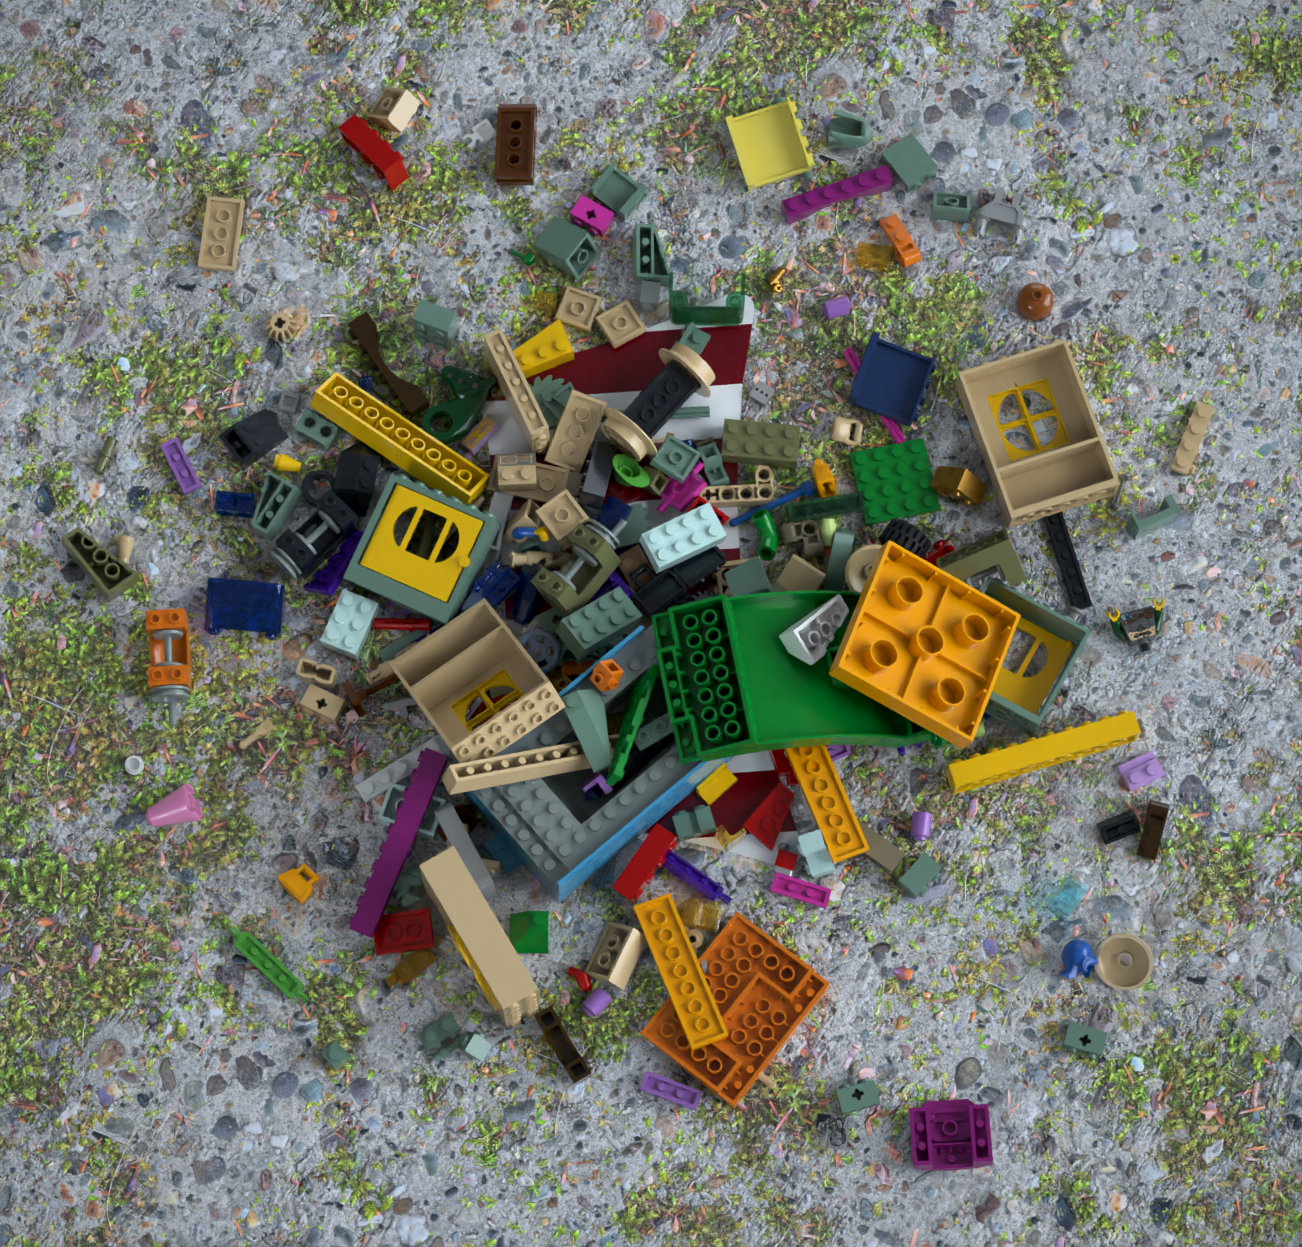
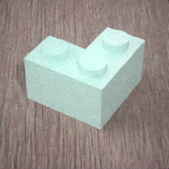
M820 829L797 836L799 840L796 843L798 851L802 857H806L808 862L805 864L808 875L811 874L815 879L836 872L835 865L830 859Z

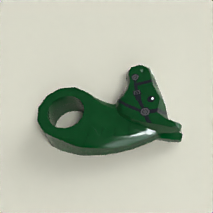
M452 365L445 366L440 374L441 380L452 388L455 398L427 410L423 416L422 426L424 431L444 445L451 444L464 436L480 417L485 408L489 391L498 384L496 376L486 380L474 372ZM438 417H447L453 421L451 429L445 433L434 432L431 429V424Z

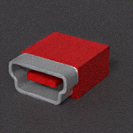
M779 849L772 871L791 876L798 855Z

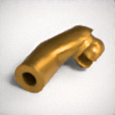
M778 267L768 279L769 289L774 294L782 291L780 279L786 272L781 267Z

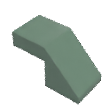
M716 443L697 448L702 453L700 460L705 465L703 470L709 485L724 486L730 484Z

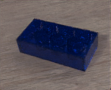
M610 496L596 521L612 531L621 519L627 520L633 508Z

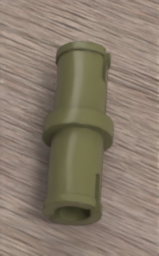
M107 436L102 450L98 452L99 457L93 468L95 473L104 475L118 443L116 438Z

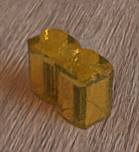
M689 898L684 900L681 921L684 926L718 933L723 907H720L717 902L708 901V904H704L697 898Z

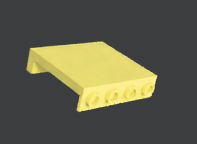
M786 97L787 101L735 118L732 115L725 117L748 191L812 170L811 164L814 163L812 154L807 153L806 147L809 146L807 138L801 135L800 130L803 129L800 118L796 119L795 112H797L795 102H791L789 97Z

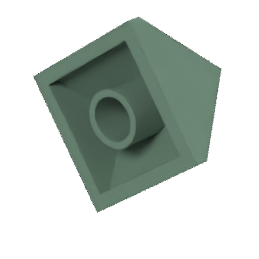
M933 191L931 219L968 223L970 195Z

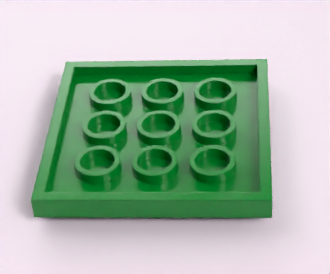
M923 438L849 453L866 526L889 522L893 518L904 519L940 511L938 496L935 493L936 490L930 487L933 476Z

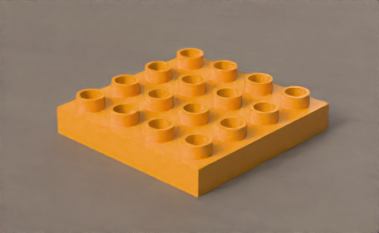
M889 540L878 551L829 675L963 749L974 740L1021 615Z

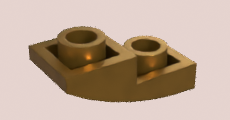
M555 669L547 676L557 693L561 692L572 682L566 675H562L558 669Z

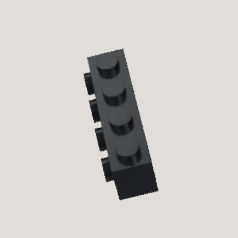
M596 440L595 446H590L588 457L591 460L587 459L584 468L588 472H583L581 483H584V485H580L577 496L581 497L580 505L601 510L613 468L612 460L616 456L618 445Z

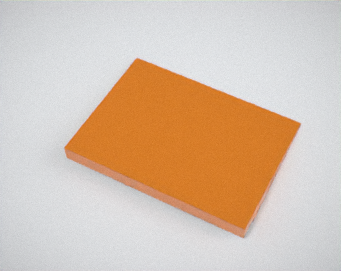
M738 912L733 915L698 959L700 967L704 959L707 962L709 972L705 973L704 976L729 1037L692 1051L670 997L667 998L640 1032L643 1037L733 1109L736 1108L761 1073L765 1071L830 988V983L817 974L812 967Z

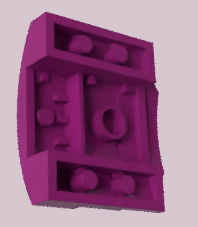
M969 1099L927 1101L921 1108H909L913 1169L953 1171L993 1165L988 1104L975 1105Z

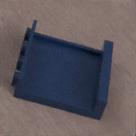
M873 331L846 403L910 427L912 422H916L919 417L920 411H917L919 405H923L926 395L923 392L924 389L928 390L932 379L929 378V375L934 373L937 363L934 361L937 355L934 354L932 359L879 339L880 333Z

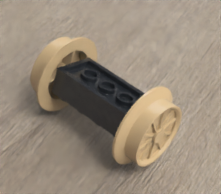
M676 343L670 350L665 348L659 350V356L665 366L622 413L612 407L605 409L607 419L600 425L602 432L612 444L618 445V449L623 454L633 457L637 462H640L646 454L655 456L658 453L651 439L694 392L703 397H710L711 395L709 385L715 380L714 372L697 353L684 344Z

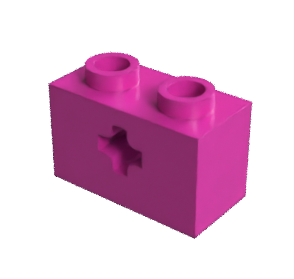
M581 195L570 212V219L576 226H583L588 229V232L592 235L603 237L614 220V213Z

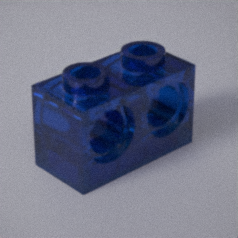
M216 491L214 509L216 515L253 518L257 500L255 494Z

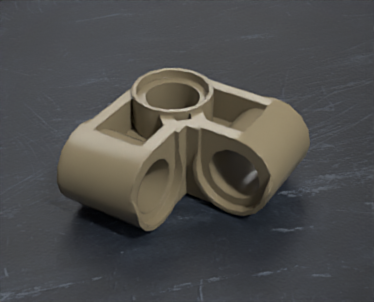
M807 520L780 526L784 545L802 542L806 559L824 555L822 539L820 538L817 523ZM812 527L814 533L807 534L804 528Z

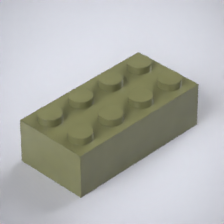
M724 419L721 447L722 462L796 469L800 426Z

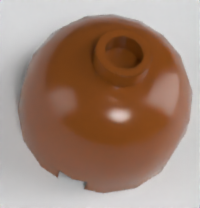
M1033 282L1025 285L1019 291L1016 304L1019 313L1025 319L1037 321L1038 319L1046 318L1051 313L1054 297L1050 288L1045 284Z

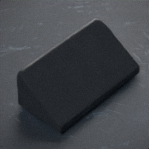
M1132 810L1096 824L1105 845L1141 831L1136 814Z

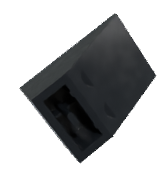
M266 408L233 424L219 435L220 442L243 471L289 438Z

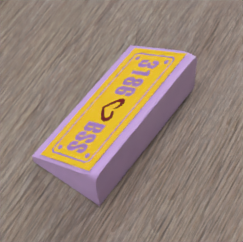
M485 415L460 444L475 455L497 432L499 425Z

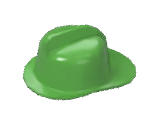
M617 454L614 456L612 472L614 479L619 484L640 488L649 485L651 481L650 476L633 457L627 454Z

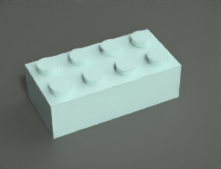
M710 502L641 534L639 541L657 574L724 542L727 534Z

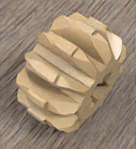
M276 310L275 316L269 313L270 319L265 320L267 325L265 332H269L268 337H274L276 342L280 338L285 342L286 336L292 338L291 332H296V327H294L296 320H293L292 314L287 315L285 310L281 314Z

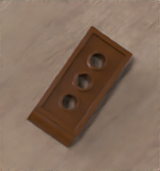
M499 104L494 173L497 185H534L537 104Z

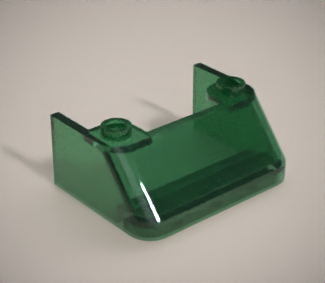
M669 268V320L673 324L690 325L693 322L695 325L737 326L742 323L745 305V269H741L740 292L729 293L726 297V306L688 305V297L683 291L673 290V268Z

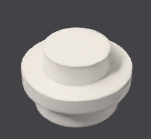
M130 756L125 761V769L131 775L140 774L144 769V762L139 756Z

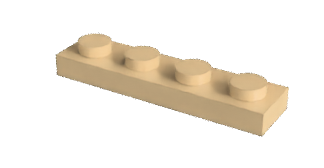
M1197 401L1169 470L1184 476L1188 475L1215 409L1214 407Z

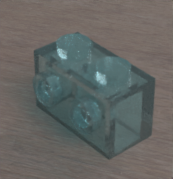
M1072 874L1068 878L1064 876L1057 885L1060 889L1057 893L1052 892L1046 900L1048 902L1046 909L1064 922L1089 890L1087 885Z

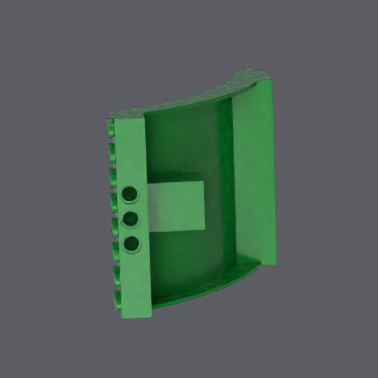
M802 590L726 597L725 594L671 607L668 608L667 612L651 615L657 644L656 652L681 765L698 760L707 762L742 754L806 746L853 744L899 748L932 740L931 731L829 675L833 661L860 598V592ZM840 594L849 612L842 625L837 628L833 635L834 639L828 644L825 655L813 665H809L788 653L779 635Z

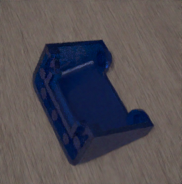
M209 578L206 592L205 631L211 635H219V632H223L224 629L261 632L269 640L282 638L287 595L284 585L270 582Z

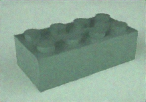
M617 587L562 619L555 632L579 661L635 628L643 615L624 591Z

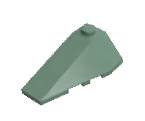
M597 689L577 690L562 697L561 700L566 706L562 710L593 772L596 773L611 766L612 760L605 705Z

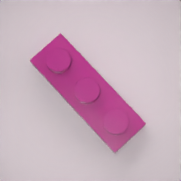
M778 872L775 873L770 892L826 909L832 889Z

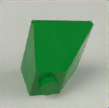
M525 911L510 914L509 940L518 954H548L549 911Z

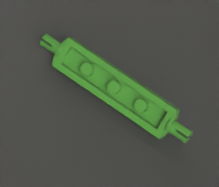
M235 926L232 927V930L228 931L236 939L234 946L289 999L296 996L303 1004L306 1003L304 999L309 1000V997L301 991L304 984L248 931L244 933L239 932Z

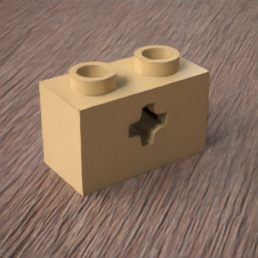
M310 683L300 702V706L307 715L313 716L315 714L326 724H336L346 706V702L344 699ZM325 703L326 707L319 709L318 704L322 705Z

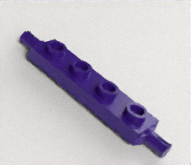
M673 851L667 853L665 856L666 861L662 866L673 875L682 879L687 885L693 887L711 901L720 899L727 905L731 902L732 898L723 893L724 888Z

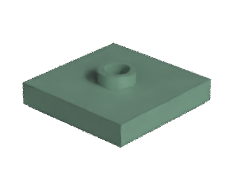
M669 434L657 451L658 453L651 460L650 465L682 484L702 453Z

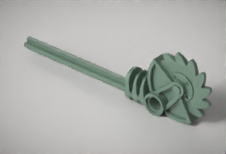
M548 375L543 381L537 376L534 385L532 386L529 383L528 385L549 426V430L556 429L571 389H574L571 382L562 385L564 383L562 378L552 381V375ZM709 406L680 407L670 419L710 417ZM605 411L600 423L604 422L607 419Z

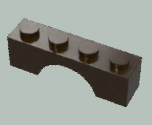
M552 1006L534 1015L535 1021L574 1086L592 1076L590 1069L573 1045Z

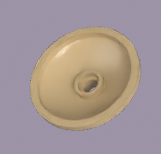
M865 545L851 554L846 562L844 571L845 581L851 592L862 593L870 573L868 568L873 566L878 551L883 545Z
M1129 933L1113 934L1101 942L1095 953L1099 962L1095 965L1099 977L1105 984L1114 989L1122 991L1137 989L1145 984L1152 974L1154 967L1152 952L1149 946L1136 935ZM1123 956H1128L1129 961H1125L1123 959Z

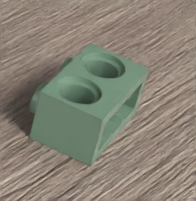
M305 410L294 428L295 434L326 451L330 450L340 433L337 424L329 419L327 421L324 420L319 413L313 410L311 412ZM309 421L315 423L310 428L306 427L305 424ZM325 430L331 432V434L326 437L321 435L322 432Z

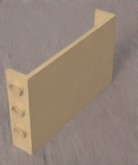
M500 328L484 335L486 359L494 376L498 378V384L530 451L538 455L546 453L550 444L549 426L502 329Z

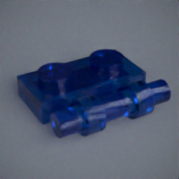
M498 560L493 565L490 564L487 572L482 577H478L472 587V590L476 593L481 588L485 589L481 593L482 597L495 608L522 581L521 577L508 567L501 572L499 569L503 565ZM492 576H495V580L489 584L488 581Z

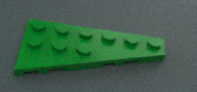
M652 664L628 694L611 759L612 765L609 767L605 783L613 787L617 781H621L623 778L624 766L628 760L638 727L644 720L643 713L647 707L648 699L660 668L655 664Z

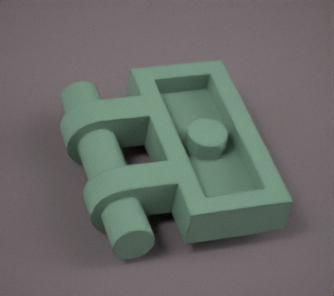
M448 1013L420 1032L418 1036L428 1051L436 1047L438 1052L432 1055V1057L437 1062L442 1058H447L448 1054L456 1049L460 1039L456 1033L461 1030V1027L453 1015ZM451 1038L453 1042L443 1048L441 1043Z

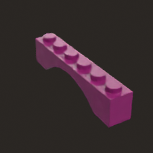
M887 165L782 200L781 210L787 225L806 219L833 204L856 197L877 195L892 189L893 179Z

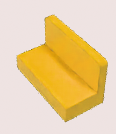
M724 762L697 786L696 793L710 806L737 781V778L727 769V764Z

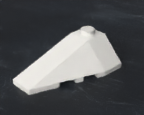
M838 594L780 634L779 638L788 653L809 665H813L827 652L828 644L833 641V635L837 628L842 625L849 609L841 595Z

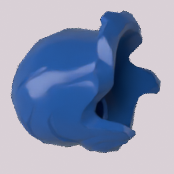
M1075 939L1065 945L1061 955L1064 972H1059V974L1065 979H1074L1078 972H1082L1084 977L1089 978L1093 965H1097L1099 962L1092 953L1091 946L1086 941Z

